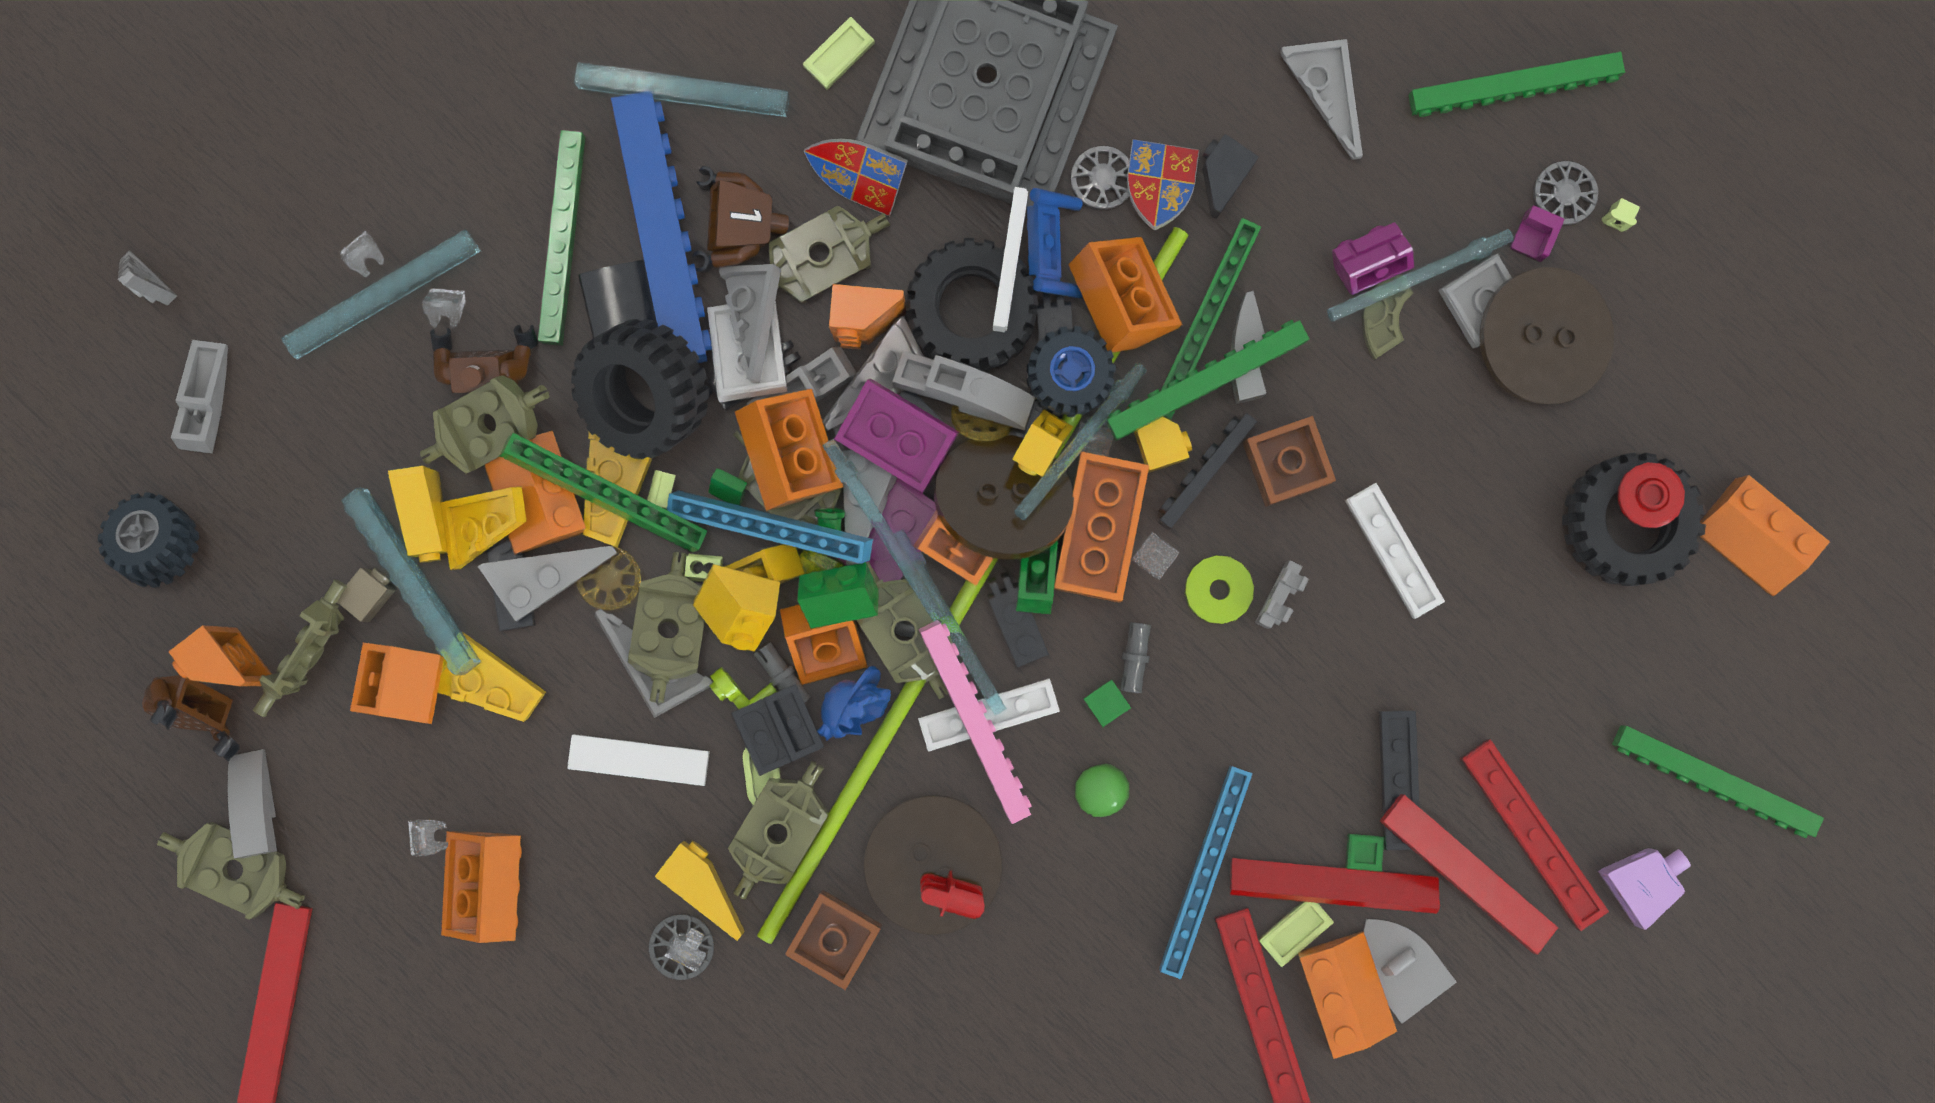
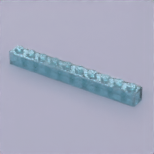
M577 62L574 81L579 89L623 95L652 91L653 99L787 117L790 97L788 91L580 62Z
M465 229L281 339L291 356L299 359L479 253L481 250L471 233Z
M355 488L341 500L345 506V512L353 518L357 530L367 539L368 547L376 553L379 558V564L387 570L391 582L401 591L402 599L412 608L413 616L421 622L425 634L435 643L436 651L444 657L450 672L455 675H466L481 663L480 659L413 557L408 556L406 546L367 488Z

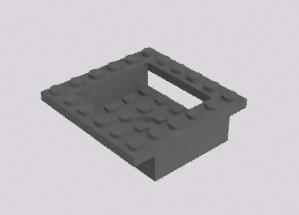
M910 0L856 140L908 160V166L1012 204L1014 188H1025L1028 191L1027 210L1028 206L1034 205V202L1030 199V191L1033 188L1052 192L1056 191L1118 25L1086 14L1088 1ZM1071 48H1073V50H1072V52H1071V55H1070V58H1069V60H1068V63H1067V65H1066L1065 71H1064L1063 76H1062V78H1061L1060 84H1059L1058 89H1057V91H1056L1055 97H1054V99H1053L1052 105H1051L1050 110H1049V112H1048L1047 118H1046L1045 123H1044V125H1043L1042 131H1041V133H1040L1039 139H1038L1037 144H1036V146H1035L1034 152H1033L1032 157H1031V159H1030L1029 165H1028V167H1027L1028 160H1029L1030 155H1031V153H1032L1033 147H1034V145H1035L1036 139H1037V137H1038V134H1039V132H1040L1041 126H1042L1043 121H1044V119H1045V116H1046V113H1047V111H1048L1049 105H1050V103H1051V100H1052V98H1053L1054 92H1055L1056 87H1057V85H1058L1059 79H1060L1061 74H1062V72H1063V69H1064V66H1065V64H1066L1067 58H1068V56H1069V53H1070V51H1071ZM983 67H991L996 71L997 77L991 83H983L977 78V72Z

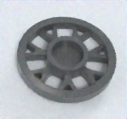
M677 914L664 919L656 926L649 941V954L656 969L666 977L676 980L690 979L702 973L709 965L714 953V939L710 929L702 920L688 914ZM677 920L688 921L687 933L677 932ZM674 921V927H671L668 923ZM691 922L697 924L694 928H691ZM664 926L674 935L669 941H666L658 934ZM700 927L706 936L695 942L690 934ZM656 937L661 941L660 943H655ZM708 939V945L703 944V941ZM667 946L669 954L656 957L655 947ZM696 947L708 949L706 959L693 955ZM670 958L678 961V966L674 973L664 968ZM691 958L696 970L686 973L683 961ZM659 960H664L663 965L660 964ZM697 961H701L704 963L699 967ZM681 969L683 974H677L678 970Z

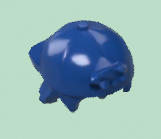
M869 667L858 681L842 680L836 683L829 692H826L821 706L823 725L817 731L820 737H824L828 741L832 737L841 738L846 734L860 736L862 735L861 724L875 721L876 718L884 715L890 701L891 691L889 689L877 688L881 678V672L877 667Z

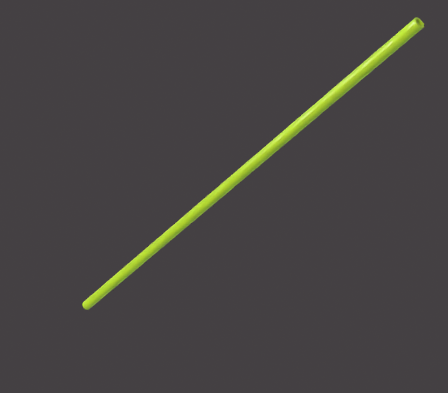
M1173 228L1154 260V265L1161 280L1165 277L1189 236L1180 228ZM1119 351V352H1112V353H1113V356H1114V357L1112 358V363L1115 362V360H1116V358L1118 357L1120 351ZM1064 414L1061 419L1074 427L1056 455V459H1058L1083 415L1077 414L1075 417H1067ZM997 558L992 560L977 586L967 580L965 581L943 618L941 625L946 624L950 632V639H952L995 566ZM925 679L906 682L834 803L828 817L758 932L757 936L769 944L773 943L926 683Z

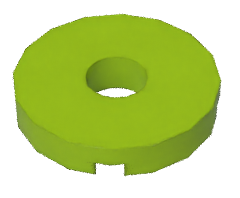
M1216 555L1203 559L1192 568L1186 579L1185 596L1188 606L1198 617L1208 623L1224 624L1237 620L1247 611L1253 600L1254 585L1250 573L1242 563L1231 557ZM1215 580H1222L1228 586V595L1222 600L1215 599L1210 594V586Z

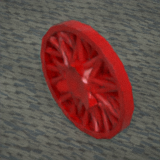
M1647 462L1633 467L1623 476L1618 487V502L1622 513L1630 522L1640 527L1657 528L1669 524L1679 515L1684 505L1685 490L1681 479L1671 468L1661 463Z

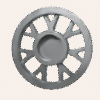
M1097 146L1086 150L1078 157L1072 168L1071 184L1075 195L1082 200L1083 204L1097 210H1108L1121 205L1129 197L1128 188L1118 186L1115 183L1117 177L1127 178V174H1124V172L1128 170V157L1120 150L1109 146ZM1098 153H1109L1108 164H1099ZM1086 158L1095 165L1091 171L1086 170L1080 165ZM1121 159L1126 167L1115 172L1112 164ZM1089 176L1090 184L1078 187L1076 178ZM1092 188L1100 192L1096 202L1086 198ZM1113 188L1118 199L1109 203L1105 192ZM1081 190H1086L1084 195L1081 193ZM1119 191H1124L1125 193L1121 196ZM1102 198H1103L1104 201H1105V203H1099V202H1100V200H1101Z
M1561 161L1548 166L1540 173L1534 185L1533 197L1535 205L1546 211L1548 210L1544 205L1552 199L1558 206L1552 213L1559 212V216L1564 218L1563 208L1571 206L1573 218L1565 219L1563 225H1572L1584 220L1594 210L1598 200V187L1595 178L1584 166L1571 161ZM1558 169L1563 179L1556 182L1550 173L1552 170ZM1570 169L1580 173L1576 182L1568 178ZM1588 181L1591 191L1581 192L1579 184ZM1541 183L1553 186L1551 194L1540 193ZM1541 197L1546 198V200L1543 203ZM1579 198L1590 203L1586 211L1576 204Z

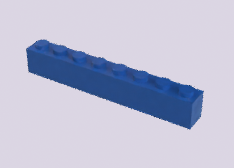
M652 91L611 98L658 327L663 324L673 329V334L676 337L681 335L688 342L686 346L691 352L695 350L700 358L697 362H706V351L712 350L708 329L701 331L699 318L705 317L702 298H694L692 285L698 284L695 264L688 265L685 252L692 250L688 231L681 232L678 220L685 219L681 198L674 199L672 187L678 186L674 166L667 167L665 155L672 153L668 134H660L658 122L665 121L661 101L654 102Z

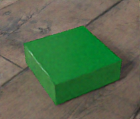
M716 468L711 477L708 493L727 503L740 506L745 497L747 483Z
M1112 679L1083 698L1102 727L1131 709Z
M1348 833L1345 868L1382 872L1384 837Z

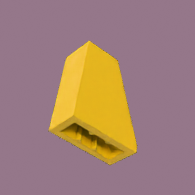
M425 466L388 471L408 556L419 557L420 563L441 560L440 554L447 553V545L440 503L443 502L439 472Z

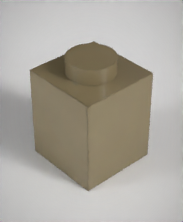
M374 567L371 571L370 569L360 568L347 583V588L337 603L360 622H370L396 590L388 585L391 579L379 569Z

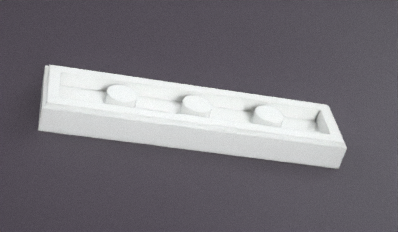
M1014 188L993 331H1007L1028 191L1025 188Z
M1377 483L1346 499V504L1412 618L1416 619L1444 603L1445 600Z
M1050 679L977 700L978 702H983L987 710L984 716L987 721H992L996 731L1060 712ZM955 707L918 718L928 751L970 739Z
M573 734L567 769L705 786L710 751Z

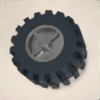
M145 492L142 497L137 493L131 495L129 501L123 499L118 502L119 507L116 510L110 509L107 513L110 517L107 521H102L100 526L103 529V533L98 534V542L102 546L98 549L100 555L105 558V563L132 583H136L141 587L149 585L152 588L160 587L161 582L168 585L174 582V576L178 575L181 577L185 573L183 569L186 565L191 566L194 562L191 556L193 553H197L199 545L194 542L199 539V532L194 529L196 524L184 511L160 494L156 496L150 492Z

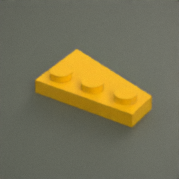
M589 432L590 447L589 458L587 457V470L638 495L652 458L634 459L630 457V454L623 456L615 453V448L612 446L606 448L599 442L600 438L596 434L591 435ZM585 499L584 524L586 529L583 531V535L618 548L628 520Z
M510 487L440 502L450 570L463 568L526 522L522 487Z
M464 632L458 634L444 655L438 693L450 696L451 699L460 702L466 701L484 707L485 710L524 722L530 717L546 691Z

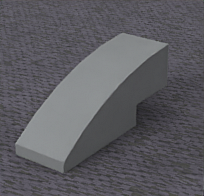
M1254 291L1247 292L1242 298L1235 320L1231 351L1235 349L1236 352L1244 349V344L1251 340L1258 342L1263 339L1262 335L1265 334ZM1260 367L1231 381L1236 404L1260 399L1266 395Z
M192 340L176 397L179 410L171 435V439L178 449L213 453L225 390L228 346L226 344Z
M832 347L807 365L798 367L786 376L788 392L757 396L748 401L747 405L756 400L811 388L815 400L818 402L851 381L857 372L842 347Z
M264 749L234 755L228 764V810L234 858H247L277 851L272 818L276 817Z

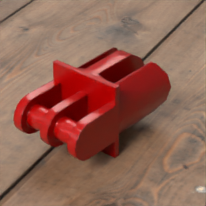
M949 871L947 878L934 874H924L920 878L922 901L928 905L939 907L941 917H943L945 911L971 919L979 918L983 914L985 904L981 886L953 878L952 871Z

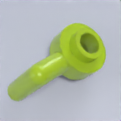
M720 667L710 675L714 682L709 686L721 701L728 698L738 709L778 692L770 683L749 700L724 668Z

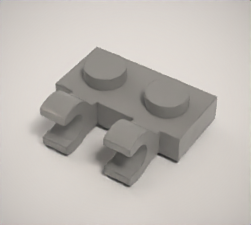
M1291 560L1285 562L1255 621L1256 624L1270 629L1273 624L1279 626L1281 621L1288 622L1293 612V609L1283 605L1288 594L1294 595L1297 590L1303 592L1309 581V578L1299 575L1302 569L1301 565Z

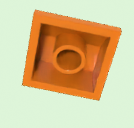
M800 605L780 609L785 639L802 685L868 667L855 620L811 628Z

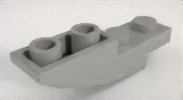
M903 351L892 380V385L895 388L957 405L960 412L1021 430L1026 428L1035 401L1034 396L1002 379L935 355L933 360Z

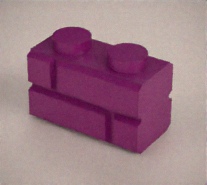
M1396 222L1385 227L1381 225L1376 226L1367 235L1356 240H1345L1336 249L1332 250L1335 271L1344 282L1350 295H1354L1414 268L1412 246L1406 237L1403 236Z

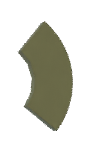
M1401 274L1374 285L1365 303L1363 334L1366 346L1373 360L1404 341L1399 328V314L1404 302L1413 294V291Z

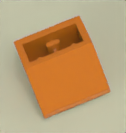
M937 510L913 546L976 586L994 559L976 553L957 541L943 525Z
M363 643L350 711L432 724L444 656L392 646Z

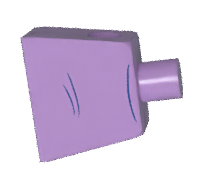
M1648 848L1606 866L1598 872L1634 926L1646 930L1684 894L1685 890L1676 876L1691 867V865L1679 849L1663 858L1658 850Z

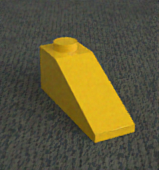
M683 841L655 877L738 941L745 931L713 863L706 858L709 853L695 841H692L690 844Z

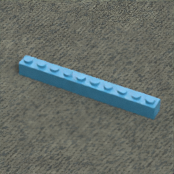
M683 491L669 493L667 511L683 519L860 564L870 560L873 543L871 538Z
M1229 766L1159 967L1160 972L1178 979H1181L1253 773Z

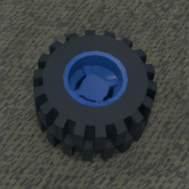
M1067 326L1060 327L1058 331H1051L1042 340H1039L1031 353L1026 370L1028 372L1027 385L1031 387V395L1035 397V400L1038 399L1041 402L1040 406L1045 410L1047 408L1052 410L1054 415L1066 414L1067 417H1075L1077 414L1084 415L1089 413L1090 410L1101 404L1113 386L1115 380L1113 375L1116 372V365L1112 363L1113 353L1111 350L1107 351L1105 340L1103 338L1098 340L1094 336L1095 332L1090 329L1088 332L1081 331L1082 327L1074 326L1073 329H1067Z

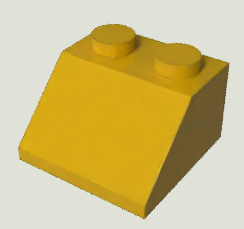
M713 564L694 599L693 606L721 643L731 645L739 650L755 652L776 616L780 582Z

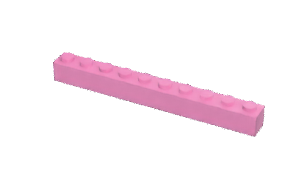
M936 620L918 629L1011 824H1014L1030 816L1031 813L1028 808L1032 807L1028 797L1026 795L1022 796L1019 790L1023 788L1019 778L1017 776L1013 777L1011 770L1014 769L1010 759H1005L1002 751L1005 750L1001 740H996L993 732L996 731L992 721H987L984 716L987 710L983 702H978L975 697L978 691L972 681L968 682L965 676L969 672L964 662L959 663L956 657L960 654L955 643L950 644L947 638L950 636V632L946 624L941 625Z

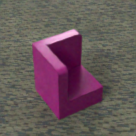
M1533 205L1524 213L1511 243V250L1542 262L1550 255L1565 219Z

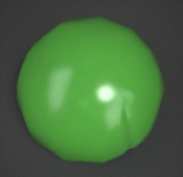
M1111 764L1095 765L1083 771L1076 781L1075 798L1080 808L1087 814H1091L1093 817L1110 816L1121 810L1128 800L1129 781L1123 771Z

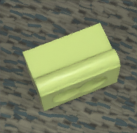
M1621 198L1611 206L1609 212L1602 217V221L1604 224L1621 232L1626 231L1637 223L1635 217L1640 207ZM1616 220L1621 221V224H1615Z
M655 470L647 500L661 508L667 509L669 493L672 492L676 475Z
M689 553L686 556L684 577L691 581L704 582L708 573L702 571L696 574L693 570L694 564L702 562L704 566L711 563L722 566L723 556Z

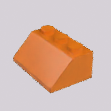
M1142 237L1089 242L1068 264L1099 334L1107 343L1105 345L1107 351L1119 352L1136 349L1178 329L1182 325Z
M833 284L829 328L835 342H840V347L861 349V344L869 345L889 329L898 317L906 314L903 290Z
M812 388L756 400L735 411L766 511L792 505L843 487Z
M553 431L536 435L535 438L530 440L561 457ZM498 457L484 465L493 491L510 487H522L526 522L508 534L514 555L579 536L586 529L574 493L502 457Z
M1750 475L1735 478L1700 521V524H1706L1705 535L1699 537L1771 596H1775L1806 571L1830 543L1829 540Z
M202 625L169 651L175 660L172 662L174 669L183 678H189V680L234 686H261L259 681L261 676L272 674L236 627Z
M447 831L442 936L477 943L515 941L516 928L518 926L517 897L520 890L518 877L519 860L522 854L521 836L503 833Z
M1364 931L1320 944L1298 953L1333 1059L1367 1049L1397 1032Z

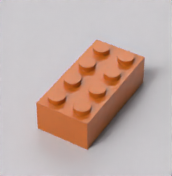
M1086 452L1080 453L1073 484V510L1063 534L1055 574L1054 590L1118 603L1123 601L1149 465Z

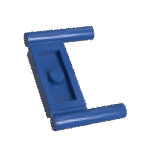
M1033 188L1030 191V199L1034 202V205L1027 207L1029 275L1036 276L1033 280L1034 286L1032 287L1035 291L1083 298L1077 284L1060 281L1062 276L1060 212L1058 209L1060 207L1079 211L1083 206V202L1078 197Z

